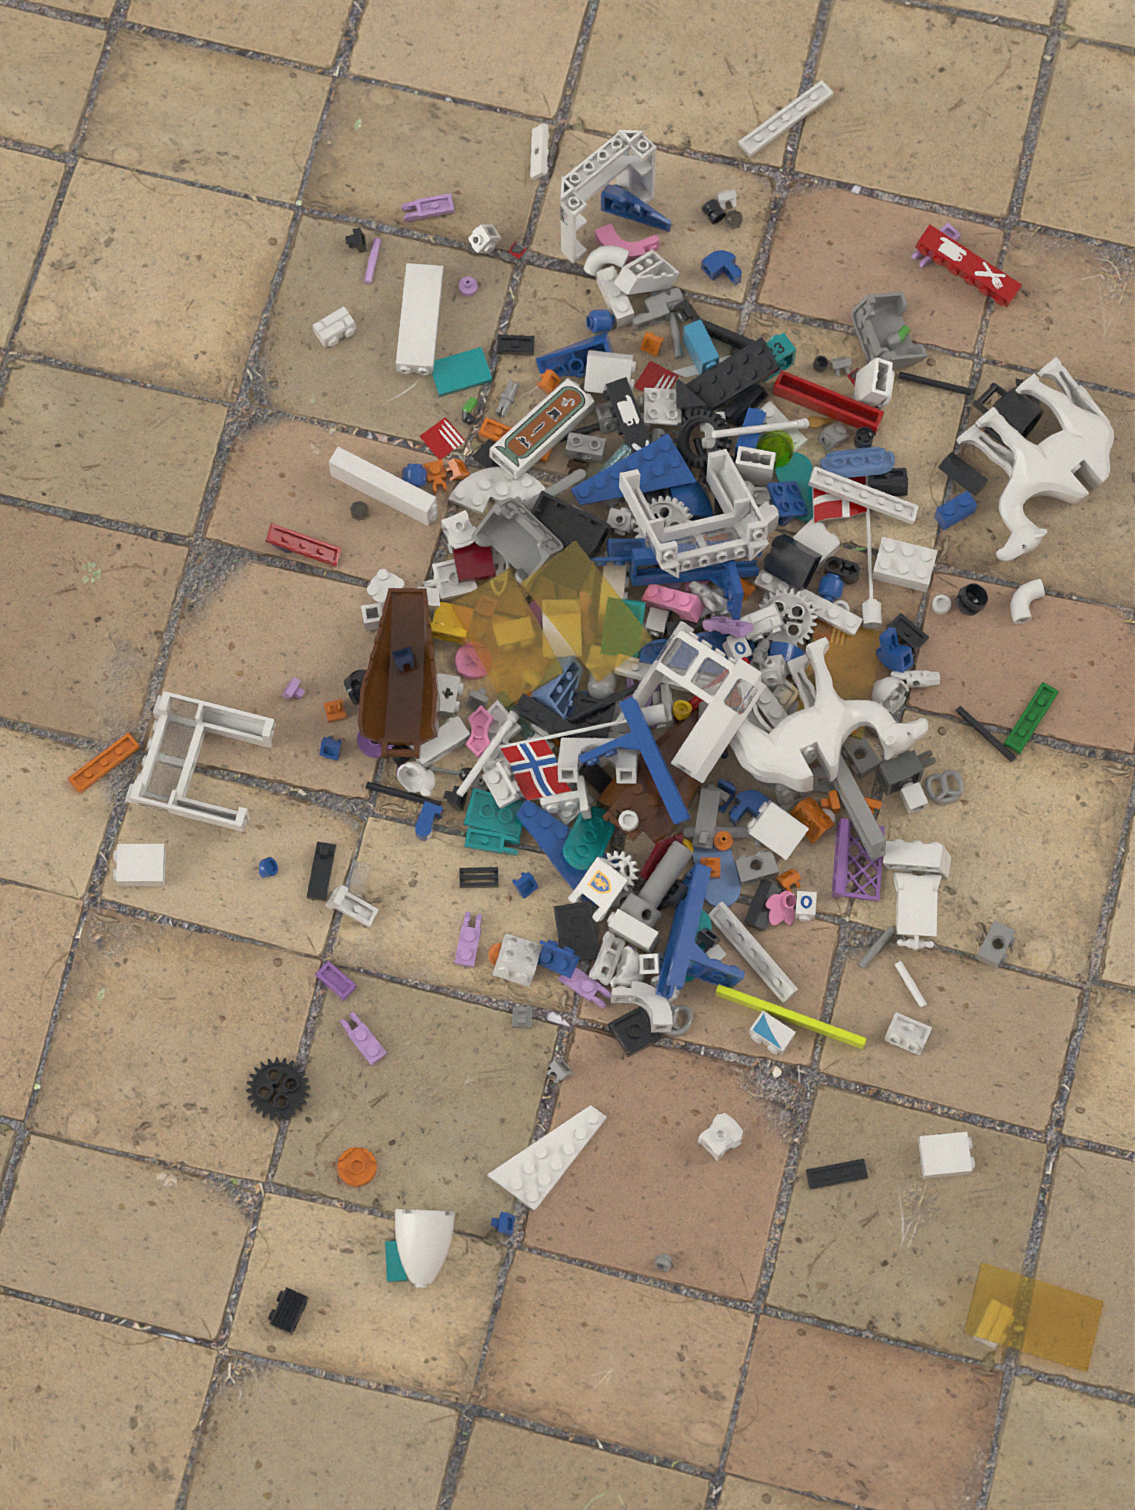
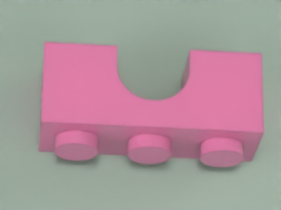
M655 584L648 585L642 597L649 610L650 607L665 611L669 609L677 613L681 619L696 623L705 608L696 595Z

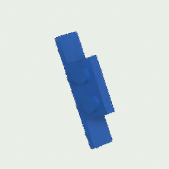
M645 538L607 539V557L590 558V562H596V566H606L607 562H614V566L625 565V562L632 561V549L645 548Z

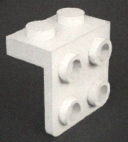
M644 388L642 396H639L638 406L642 407V413L640 414L647 431H649L651 424L677 426L678 423H681V410L676 408V390Z
M505 934L492 975L529 987L536 970L541 945Z

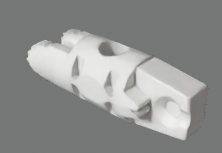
M695 581L689 584L692 595L698 596L704 606L711 611H716V602L721 605L725 604L726 600L706 585H701Z
M926 670L905 671L904 673L891 672V677L900 679L909 688L940 684L939 672Z

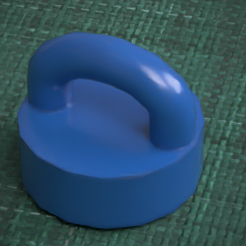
M267 857L260 861L259 874L262 878L277 874L278 865L273 858Z

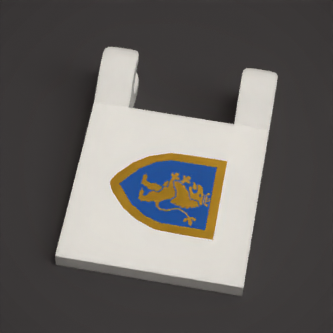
M597 857L568 899L572 903H577L583 894L600 906L592 916L596 922L604 919L607 911L628 882V879Z

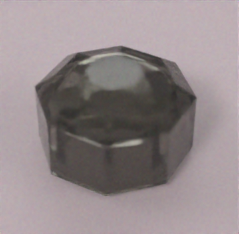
M736 210L727 212L725 216L727 227L733 230L739 228L743 222L741 212Z
M362 501L354 502L350 508L352 518L358 521L366 519L369 514L367 504Z

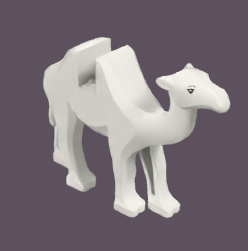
M1057 357L1038 372V375L1053 379L1062 393L1041 383L1035 373L1018 386L1016 392L1018 394L1032 395L1048 405L1057 417L1063 429L1062 431L1049 436L1039 445H1035L1010 426L993 407L980 417L976 424L972 425L956 439L959 444L969 443L981 449L990 460L1002 467L1009 476V482L999 500L1001 518L1011 531L1005 546L996 552L997 558L1004 562L1012 561L1034 550L1047 533L1046 529H1039L1025 516L1023 504L1026 500L1035 496L1046 495L1070 504H1078L1088 496L1089 492L1073 475L1075 472L1078 471L1093 490L1097 489L1110 474L1109 453L1114 440V430L1110 425V421L1092 400L1087 390L1074 381ZM992 427L1000 435L1004 444L1011 450L992 441L979 428Z
M824 637L806 646L807 654L787 662L788 671L798 688L805 709L789 715L772 730L759 714L755 703L729 744L741 766L750 772L755 779L767 783H780L799 792H808L813 790V774L807 764L817 758L829 781H833L838 774L842 744L858 727L868 725L875 729L884 748V758L889 760L894 755L908 750L917 740L927 734L928 720L920 718L917 721L896 723L888 710L877 702L841 699L833 689L832 678L824 661V654L829 649V641ZM810 663L815 673L816 691L805 673ZM746 681L737 684V692L742 697L743 713L758 690ZM723 683L717 684L704 691L709 695L714 696Z

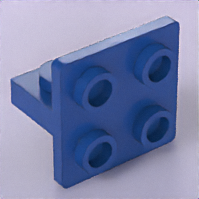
M796 481L775 482L766 485L773 505L778 510L779 526L787 525L796 516H806L809 514Z

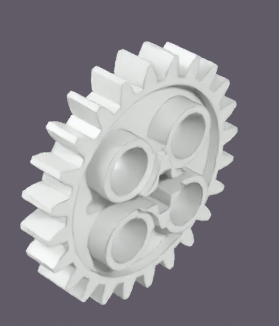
M659 496L658 502L652 498V504L648 503L653 515L657 513L658 518H663V512L669 509V515L664 518L665 527L691 522L689 519L693 517L692 514L687 513L689 508H683L684 503H678L676 498H673L671 501V497L667 496L664 501V498ZM635 521L634 524L638 525V528H635L633 531L639 533L635 539L645 538L638 522ZM645 538V548L655 547L652 541ZM687 542L678 543L677 545H686Z
M783 588V593L776 589V595L770 592V599L763 598L766 604H759L760 608L763 609L781 602L784 605L783 612H780L781 616L789 614V618L803 620V623L795 621L785 623V619H782L785 625L781 627L782 631L773 635L770 632L764 634L768 636L766 638L768 641L785 642L798 647V641L803 645L805 644L803 638L810 639L808 632H815L811 626H817L813 619L818 616L812 615L816 608H810L813 601H806L808 595L801 597L802 591L794 594V588L790 590V593H788L787 588ZM795 606L802 608L803 613L801 616H796L793 613ZM791 625H796L799 628L797 635L790 633L789 628Z

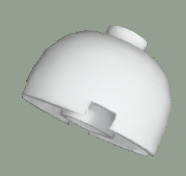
M885 677L874 683L871 700L882 705L888 712L894 713L905 702L906 697L904 694L905 691L909 692V687L896 677Z

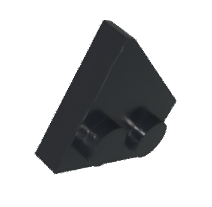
M676 879L657 910L666 909L683 901L687 896L689 887Z

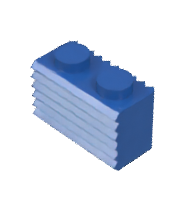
M968 491L962 492V495L959 494V497L956 496V498L946 502V504L943 503V506L940 505V508L937 507L935 519L941 528L946 530L975 513L977 503Z

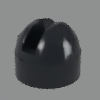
M817 356L813 362L814 370L817 372L825 371L829 364L828 359L824 356Z

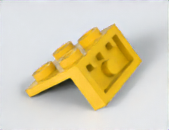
M440 602V607L435 610L431 623L433 638L463 645L466 644L474 609Z

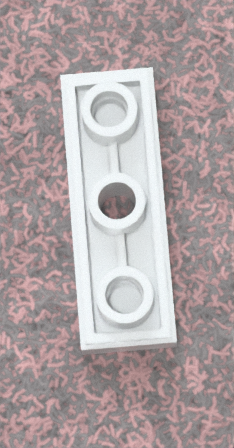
M545 123L532 129L530 179L533 180L546 175L548 171L549 126Z

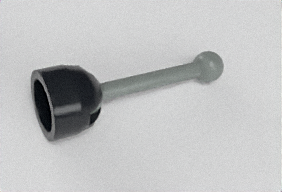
M433 765L428 766V770L433 772L459 775L463 782L473 769L467 767L458 772L436 768Z

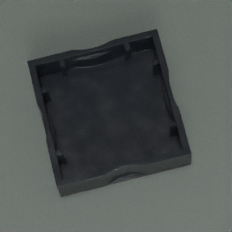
M541 491L531 514L562 542L563 549L540 575L579 593L594 563L590 562V558L597 557L612 526L585 511H581Z

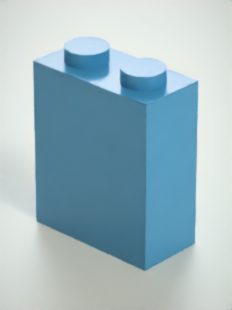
M701 319L685 325L683 343L699 375L719 364V355Z

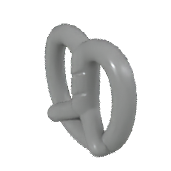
M947 770L942 774H932L925 781V789L928 796L939 804H948L956 801L961 796L964 788L963 779L959 772L955 770ZM948 776L956 778L958 783L957 791L949 789L946 779ZM935 779L939 780L942 789L938 796L931 789V782Z
M669 1003L672 1011V1028L674 1030L662 1033L670 1036L683 1035L692 1025L693 1012L687 1006H675ZM679 1011H684L687 1014V1021L682 1028L676 1024Z

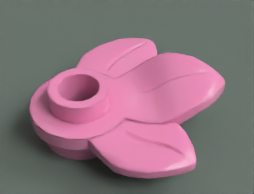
M783 891L780 895L773 894L767 900L766 907L770 909L769 921L771 925H777L783 920L788 925L792 924L795 918L793 907L796 904V897L790 891Z

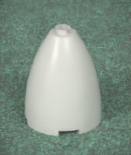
M395 1209V1235L399 1256L411 1283H415V1287L427 1288V1284H432L442 1268L452 1240L455 1212Z

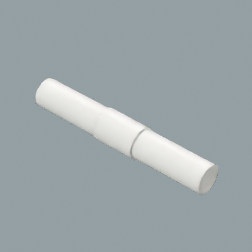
M902 961L897 962L895 966L919 1007L923 1008L927 1005L926 1001Z

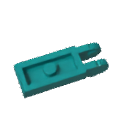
M468 828L464 848L516 856L518 855V850L504 847V843L520 844L521 839L507 836L503 833Z

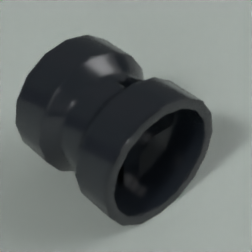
M716 199L708 201L701 209L705 215H708L712 225L719 223L727 215L724 209L719 207V202Z
M860 427L856 431L854 445L857 449L872 446L874 438L872 429Z

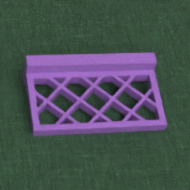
M841 818L837 823L831 897H846L879 902L883 856L871 861L866 853V849L864 850L857 842L860 838L855 839L850 833L851 827H854L849 819ZM878 825L884 835L885 826ZM853 844L861 852L855 858L849 852V847ZM862 854L869 861V864L864 868L856 861ZM852 862L859 869V872L854 876L848 871V865ZM870 865L877 871L876 876L872 879L865 872V869ZM860 873L868 880L862 887L854 879ZM850 881L858 888L855 893L846 892V885ZM871 884L875 889V896L868 895L863 889Z

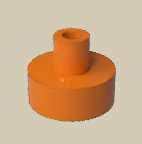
M726 831L718 832L713 838V845L718 851H727L732 846L733 838Z

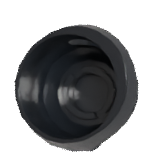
M976 583L968 584L959 590L955 599L956 607L966 616L976 615L985 608L988 602V594L982 586Z
M364 669L352 672L343 681L346 691L355 706L359 705L360 691L366 672Z

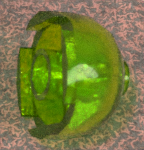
M784 430L769 431L761 436L756 449L775 452L774 467L778 468L790 462L794 455L795 444L792 437Z

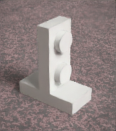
M584 776L578 777V791L540 798L543 810L547 813H556L558 810H572L580 806L583 818H592L587 783Z
M343 885L335 888L325 907L330 910L335 908L365 926L370 927L379 909L347 892L349 888Z

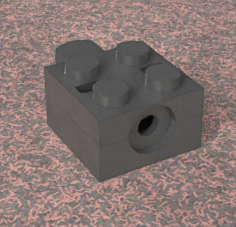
M906 750L898 754V757L894 759H884L881 761L876 777L885 795L888 796L901 790L907 783L913 782L915 784L920 782L924 768L936 763L935 757H931L933 755L932 751L928 750L917 755L915 750L910 752Z

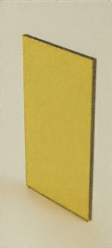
M576 541L572 542L521 583L598 682L602 681L604 677L653 640Z
M510 569L505 570L452 603L505 708L517 702L523 693L528 695L564 673Z
M816 618L817 626L814 628L815 632L813 633L811 643L824 637L829 641V649L824 654V661L832 678L833 689L843 700H870L878 664L876 650L881 647L879 636L883 632L859 627L853 637ZM810 663L805 673L816 691L815 673ZM800 697L797 711L805 709ZM865 726L858 727L848 737L862 740Z
M981 1262L963 1333L1087 1372L1104 1301Z

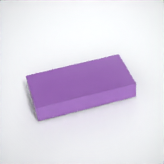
M329 960L315 974L320 981L343 1001L357 988V985Z

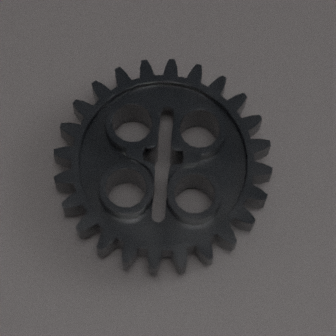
M276 1057L275 1063L268 1059V1065L261 1062V1069L254 1068L256 1075L250 1074L253 1081H247V1085L251 1087L246 1089L248 1094H252L247 1097L248 1101H253L250 1105L251 1108L257 1107L256 1114L263 1112L262 1117L264 1119L267 1115H270V1121L277 1117L278 1121L281 1122L282 1116L289 1120L288 1114L296 1117L295 1110L297 1109L302 1112L300 1105H307L304 1098H310V1095L305 1092L311 1089L309 1085H305L309 1082L308 1078H303L306 1072H299L301 1066L297 1065L294 1067L293 1060L287 1064L286 1058L279 1062L278 1057ZM276 1072L279 1074V1078L274 1081L270 1080V1074ZM287 1074V1077L282 1082L283 1076ZM295 1081L297 1085L294 1089H288L286 1087L288 1082ZM281 1085L282 1092L278 1091L276 1093L274 1088H279V1086ZM261 1091H270V1095L268 1097H260ZM275 1096L273 1104L270 1105L269 1102ZM281 1098L288 1100L287 1104L283 1107L277 1105L278 1100Z

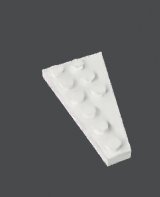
M590 1105L487 1174V1176L535 1212L607 1117Z

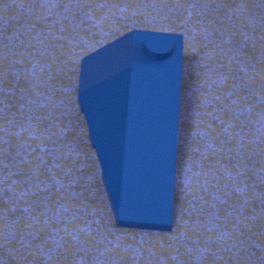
M607 184L601 193V211L667 232L671 231V220L626 189L616 184Z
M608 333L584 339L535 358L540 375L545 374L548 369L553 370L558 377L586 376L589 350L614 353Z
M698 481L693 484L668 488L671 501L673 498H676L678 503H684L683 508H689L687 513L693 515L689 519L690 521L713 516L710 500Z

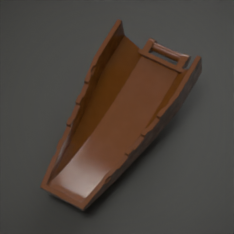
M388 588L378 632L375 635L373 650L369 657V665L361 686L358 727L362 737L382 744V759H387L388 757H414V759H420L421 745L438 737L440 694L427 589ZM410 646L415 660L414 667L411 668L410 664L406 663L403 664L404 671H400L398 666L396 667L392 652ZM388 745H414V749H388Z
M699 708L691 712L687 719L680 720L656 740L687 811L703 783L674 766L671 762L697 724ZM642 753L639 754L636 784L617 783V778L615 777L596 800V806L599 808L603 805L611 807L602 819L606 822L610 821L625 832L633 842L643 831L656 845L658 841L671 837L680 826V824L676 825L673 823ZM627 810L635 812L639 819L637 828L632 831L622 829L619 824V818L614 815L616 812L619 814Z

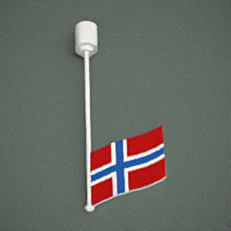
M664 703L641 708L648 726L668 722L667 708ZM624 719L510 744H499L497 750L503 752L511 765L520 791L528 801L573 792L566 782H558V762L546 740L624 724L627 721Z

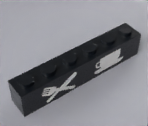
M627 377L605 384V390H603L604 398L610 402L611 407L609 411L611 417L616 418L618 424L616 425L617 433L619 436L622 435L624 440L622 443L625 453L631 455L651 443Z

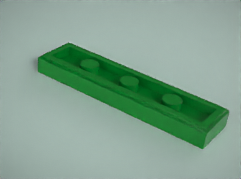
M1042 682L1003 745L1020 755L1059 691Z

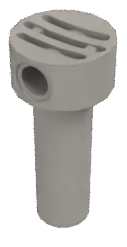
M674 840L639 894L636 896L629 893L619 909L653 929L662 916V913L657 910L658 906L694 853Z

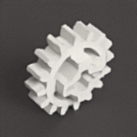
M614 851V856L607 853L608 858L601 859L611 867L619 869L621 875L628 879L623 889L629 891V885L635 886L632 882L633 879L638 880L635 873L639 872V869L634 868L638 863L636 861L631 862L633 857L631 855L626 857V853L623 851L620 855L618 851ZM617 859L622 860L619 863H612V861ZM628 868H630V875H629V876H628V874H627V869H628Z

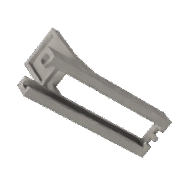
M841 753L837 777L831 782L820 765L811 769L813 774V790L799 792L780 783L775 785L776 801L779 807L790 805L798 798H806L812 792L828 793V791L836 790L871 861L886 855V839Z

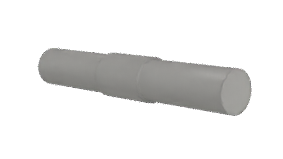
M670 312L669 318L675 358L680 359L682 358L677 315L676 312Z
M889 926L870 948L868 953L858 963L862 969H865L875 955L883 948L885 943L895 933V929Z

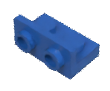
M550 939L547 942L540 940L539 944L543 945L537 964L571 979L580 957L574 955L575 950L566 946L561 949L558 947L559 943Z

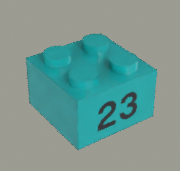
M784 332L780 335L772 336L767 344L781 370L784 371L794 365L796 348ZM781 370L764 379L762 382L764 383L769 379L773 378L774 376L778 375Z

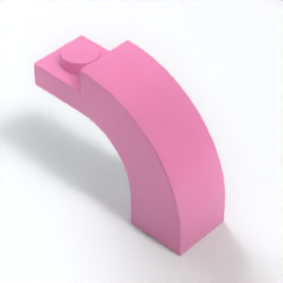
M611 223L594 230V238L599 247L613 245L630 251L625 264L631 263L651 250L656 252L660 246L657 234L638 242H627L616 234Z

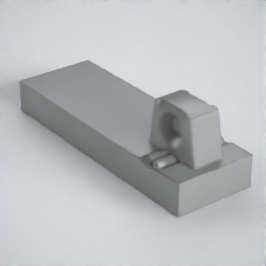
M701 789L692 846L712 849L720 791Z

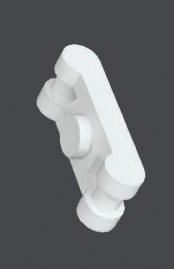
M609 931L605 933L594 967L589 972L590 978L600 980V983L603 985L610 983L625 945L624 939L614 937V934ZM602 968L606 969L604 973L601 972Z

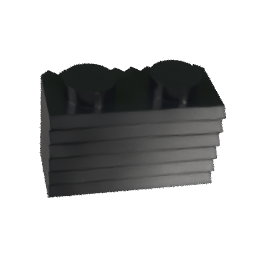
M286 1287L284 1291H280L276 1300L279 1302L276 1310H271L268 1320L271 1327L292 1336L309 1298Z

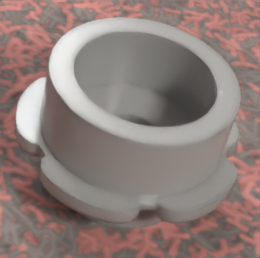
M667 1254L655 1257L656 1262L654 1265L659 1270L669 1271L674 1266V1263L671 1261L672 1258Z

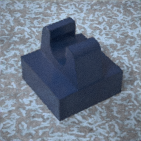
M410 646L392 652L396 667L398 666L400 671H404L403 664L409 663L411 668L414 667L415 660Z

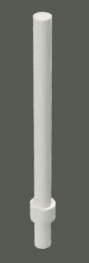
M514 711L508 713L506 716L507 720L456 793L459 796L463 797L512 724L518 721L520 718L519 714Z

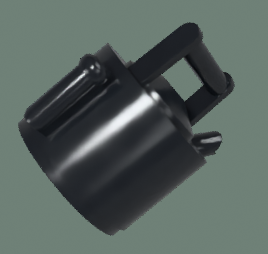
M1015 379L1016 388L1024 382L1023 379ZM991 383L984 394L973 402V406L985 414L989 410L983 404L997 392L1002 397L995 401L992 408L995 407L1008 424L1026 439L1043 415L1044 410L1040 407V400L1032 395L1018 394L1016 388L1007 392L996 383ZM985 427V433L991 435L1002 445H1006L992 427Z

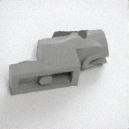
M679 287L653 291L651 297L644 301L646 314L640 313L635 318H632L634 331L637 332L669 321V310L673 311L680 307V303L683 301Z

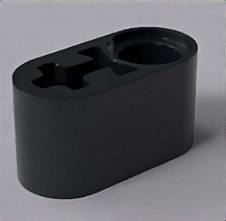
M831 556L825 561L824 574L825 576L828 573L840 576L844 583L854 584L858 581L860 567L855 562ZM835 565L838 569L831 570L828 566Z

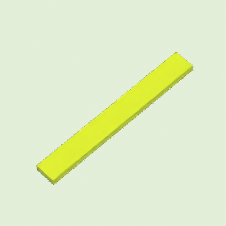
M720 984L716 989L715 996L759 1012L764 1011L770 1016L854 1047L864 1048L865 1037Z

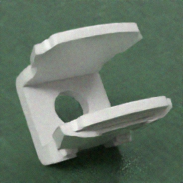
M466 510L441 520L442 530L448 539L447 545L450 554H453L451 546L454 549H459L475 542L471 535L476 530V527L470 523Z
M725 1113L717 1114L710 1128L705 1130L698 1138V1143L703 1145L716 1161L730 1148L734 1149L741 1144L740 1140H742V1129L735 1120Z

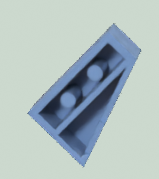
M574 656L557 657L530 698L567 721L566 714L568 708L572 706V695L574 691H577L583 668Z

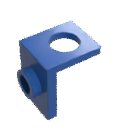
M720 778L717 787L732 795L729 802H726L723 806H718V811L724 814L736 795V787L731 782Z

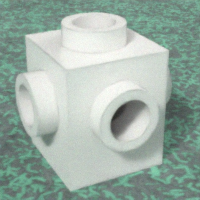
M493 224L480 225L473 230V234L468 238L472 248L477 253L492 252L495 249V245L502 239Z
M622 507L620 510L611 508L607 523L612 526L610 530H613L615 534L625 536V533L631 535L632 530L636 528V524H634L636 519L631 513L632 511Z
M782 654L768 656L764 660L760 670L762 672L760 677H762L767 686L784 684L788 675V667Z

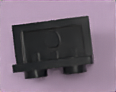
M902 613L886 625L885 630L889 627L896 628L898 642L901 645L911 647L913 655L929 640V636Z

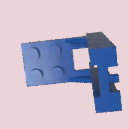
M712 542L705 544L708 547L725 542ZM697 544L678 545L677 554L699 548ZM655 547L632 549V561L630 562L632 565L630 567L632 586L711 580L723 591V597L727 599V612L731 613L732 620H740L743 589L740 578L759 575V567L756 566V560L738 562L729 560L679 572V578L661 568L637 569V566L659 564L656 559L657 552Z
M632 696L619 702L631 732L578 756L581 763L593 766L599 763V759L604 756L610 758L618 754L617 750L619 749L641 751L673 823L679 825L690 820L691 817L637 699H634Z
M697 863L693 866V869H690L683 876L682 883L689 887L685 899L676 905L655 991L656 995L667 999L673 996L675 987L679 991L683 988L686 975L716 986L720 984L731 989L742 981L745 976V971L740 970L737 966L723 964L718 959H709L694 942L712 869L708 866Z

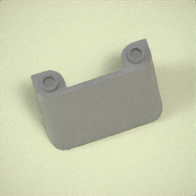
M903 292L868 294L851 312L852 323L868 363L877 357L892 362V370L922 362L928 357L926 349L922 344L913 345L909 333L895 349H890L887 345L888 337L897 333L905 325L902 314L906 311L908 303Z
M511 497L495 503L471 535L479 546H492L517 569L514 574L516 581L524 587L529 586L563 549L562 542L518 500Z

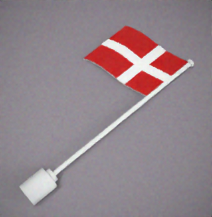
M868 476L847 478L869 487ZM812 487L813 524L827 519L849 518L866 513L869 599L862 604L863 627L866 629L880 628L882 626L881 603L873 599L870 509Z

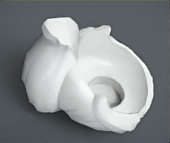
M407 762L397 768V779L409 793L420 792L423 796H431V791L434 789L436 782L432 770H425L423 766L415 762Z
M631 945L624 947L621 953V960L616 966L617 975L610 981L612 988L615 985L630 987L631 981L642 982L645 978L644 974H640L639 954L636 949Z

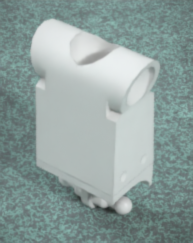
M893 872L897 893L895 934L913 935V939H899L897 941L898 946H907L908 948H913V950L934 947L933 941H924L919 939V936H937V890L942 875L925 874L917 876L911 873Z

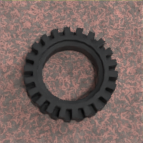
M704 409L693 410L694 413L689 412L687 413L688 417L683 416L681 418L682 424H677V427L680 429L679 431H674V434L678 435V437L673 438V442L677 443L676 448L685 463H687L686 465L707 469L708 454L697 456L690 448L689 438L692 430L698 424L704 422L711 424L714 430L730 429V426L725 424L727 422L725 418H721L722 416L715 412ZM728 437L716 438L714 447L710 452L723 449L729 452L730 448H727V444L732 445V440H729Z

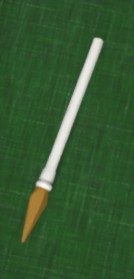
M810 416L789 422L712 431V437L720 438L794 428L816 429L836 420Z

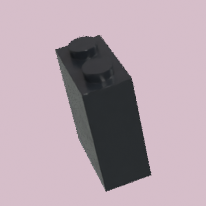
M786 534L776 536L771 543L772 549L770 553L764 558L763 562L765 564L762 569L799 591L807 589L823 555Z

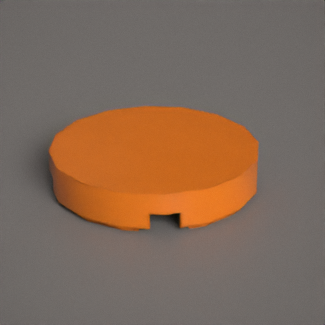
M349 1148L342 1153L338 1160V1174L342 1181L350 1186H364L375 1177L377 1171L376 1159L366 1148Z

